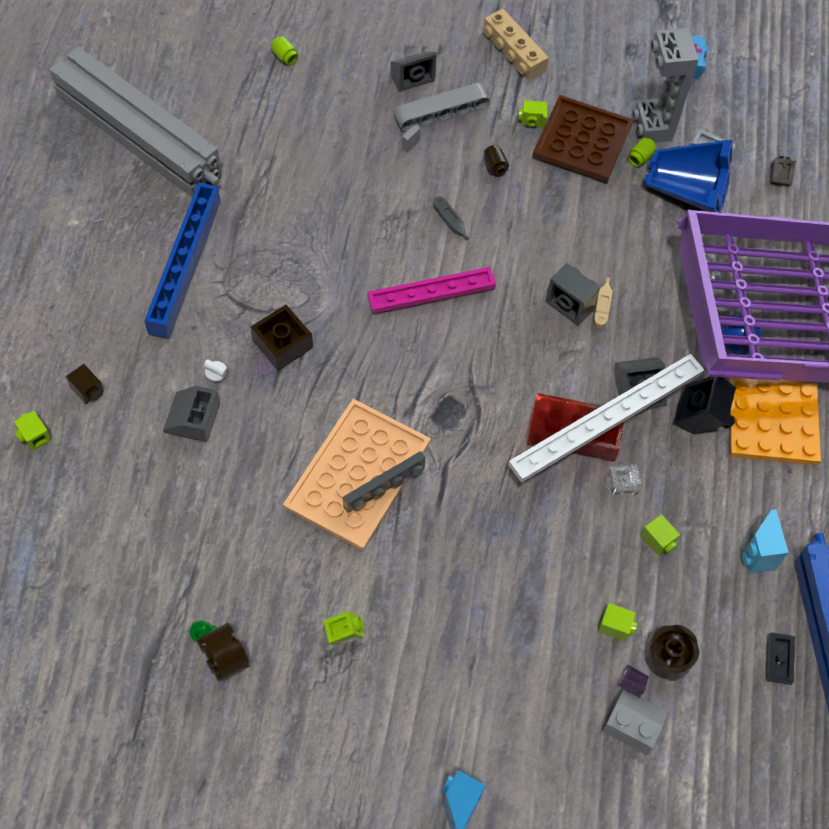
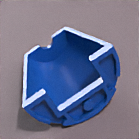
M732 140L655 150L653 158L649 160V170L651 172L649 171V174L645 175L644 186L701 210L720 213L725 203L730 181Z

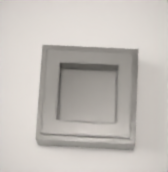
M416 124L402 135V149L405 152L411 150L420 141L421 128Z

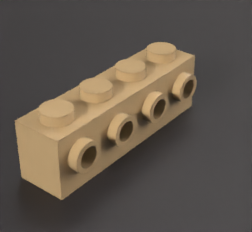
M504 9L485 17L483 27L485 36L490 38L496 48L504 53L508 61L516 66L520 74L530 80L547 71L549 57Z

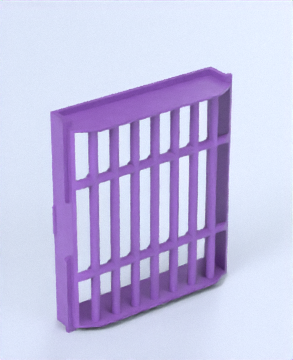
M687 210L683 218L677 221L678 229H681L680 254L702 363L707 369L708 377L829 383V360L762 356L758 350V346L829 351V342L761 338L755 335L753 328L827 332L829 340V303L827 300L829 289L823 285L822 281L829 280V272L822 271L818 265V262L829 263V255L818 254L813 244L829 245V223L795 220L793 218ZM701 234L724 236L726 246L703 244ZM733 237L804 243L806 253L741 248L734 244ZM705 253L728 255L730 264L707 262ZM737 256L808 261L811 270L742 265L738 262ZM709 271L732 272L734 281L711 280ZM741 273L813 279L815 288L746 283L742 279ZM713 289L736 290L738 300L714 298ZM745 291L817 296L820 306L750 301L746 297ZM717 307L740 308L742 318L718 316ZM749 309L822 314L824 324L754 319L750 315ZM720 325L744 327L746 336L722 335ZM724 344L748 345L750 355L726 354Z

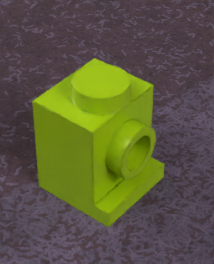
M524 100L523 108H519L518 120H521V125L541 127V130H543L547 120V102Z

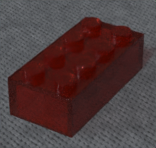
M537 393L527 444L537 445L598 409L601 405ZM624 422L572 453L615 462L620 450Z

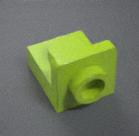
M346 611L323 621L329 644L334 645L352 637L359 639L364 637L363 620L358 614Z

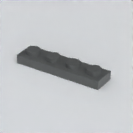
M419 451L343 496L344 509L347 513L353 510L358 511L371 499L382 497L386 490L392 487H399L408 477L419 475L425 468L426 457Z

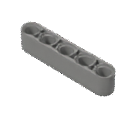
M474 83L400 105L394 110V116L401 130L408 131L415 124L421 128L481 110L488 106L490 99L482 84Z

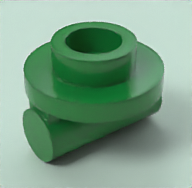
M193 621L189 633L191 638L197 643L196 640L216 629L217 626L210 625L206 621Z

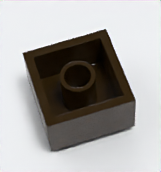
M287 304L251 326L253 342L277 370L313 348L312 333Z

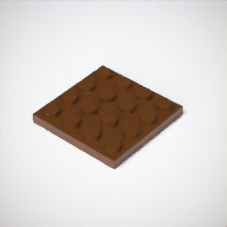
M559 95L536 144L532 157L608 183L634 119Z

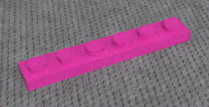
M486 267L367 292V297L372 314L495 289L496 282L491 268Z

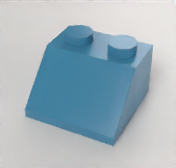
M459 770L455 777L449 776L442 795L445 796L443 805L450 829L466 828L486 786Z

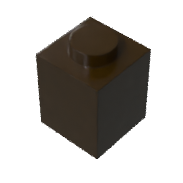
M85 364L66 376L70 388L85 404L96 400L104 392L100 380Z

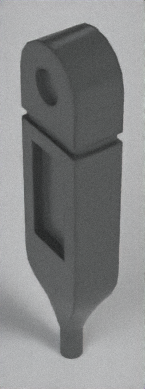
M441 196L434 198L433 208L450 230L468 240L469 237L465 233L464 222L446 199Z

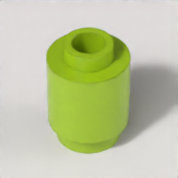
M277 37L272 41L271 51L283 64L290 66L297 61L299 57L297 49L285 37Z
M642 138L629 151L628 161L635 167L644 165L654 155L655 150H657L655 142L650 138Z

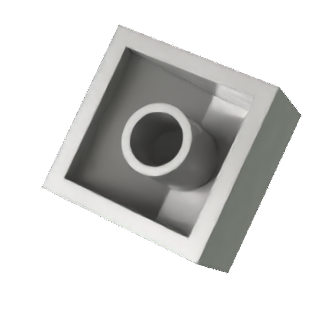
M623 688L602 732L648 755L654 747L668 711Z

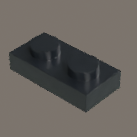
M771 632L768 641L767 681L792 685L794 683L795 636Z

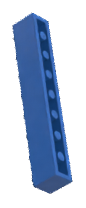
M199 182L197 184L144 320L147 332L150 335L168 339L170 337L220 204L217 186Z

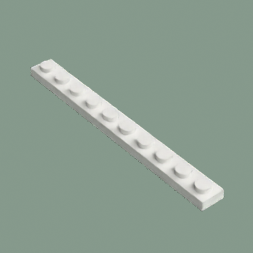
M689 354L511 459L508 465L522 483L701 376L704 369Z

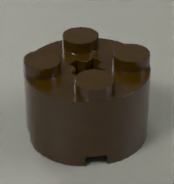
M229 623L204 634L200 639L196 640L201 652L208 659L206 663L209 670L214 674L218 682L224 681L249 667L248 658L239 639L231 635L234 630Z
M682 625L663 626L655 632L648 643L645 661L650 669L659 677L676 681L687 675L699 658L700 651L697 638L692 631Z

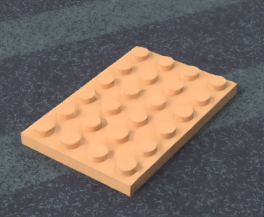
M352 399L283 503V509L364 551L408 478L399 487H392L386 490L382 497L378 499L373 498L366 502V505L358 511L353 510L347 513L343 507V496L419 451L424 454L431 443V438Z

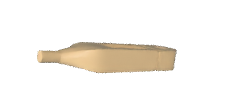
M606 278V282L600 288L593 321L594 326L598 329L604 328L608 321L612 298V289L609 285L610 278Z

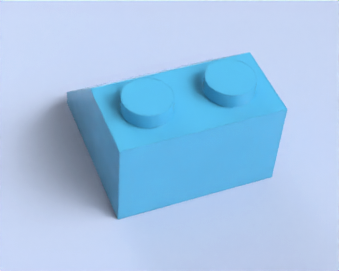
M776 509L770 511L742 553L743 564L747 566L749 573L776 570L789 553Z

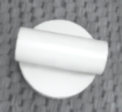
M208 359L205 361V375L210 381L219 382L227 376V367L224 363L219 361L212 362Z

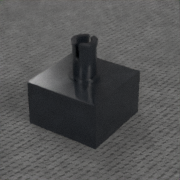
M707 377L686 384L676 422L694 435L723 426L726 429L732 427L735 423V417L730 415L736 387L723 377Z

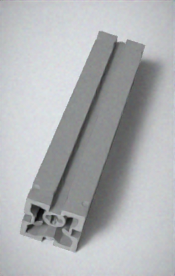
M78 46L67 55L68 60L66 62L60 60L49 69L51 78L56 83L54 88L57 97L65 100L69 106L182 191H186L190 197H193L198 182L204 184L209 182L214 186L219 184L221 167L220 163H218L219 154L217 147L209 144L206 139L89 53H85L82 48Z

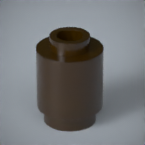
M491 145L484 150V160L491 174L500 176L506 173L509 163L503 150L497 145Z

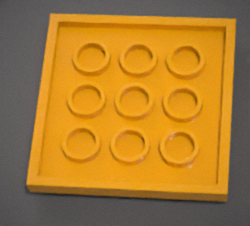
M728 379V382L736 387L730 415L735 417V423L729 428L730 457L810 465L820 464L817 383L789 380Z

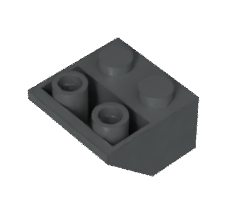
M199 386L177 391L163 432L207 442L220 404L218 391Z

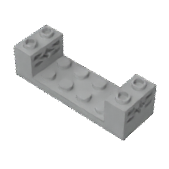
M689 28L657 30L654 40H651L650 48L651 52L655 54V66L659 69L661 77H666V79L663 80V90L659 94L658 99L637 100L635 109L632 110V119L636 121L637 136H640V139L650 138L655 143L673 141L698 63V56Z

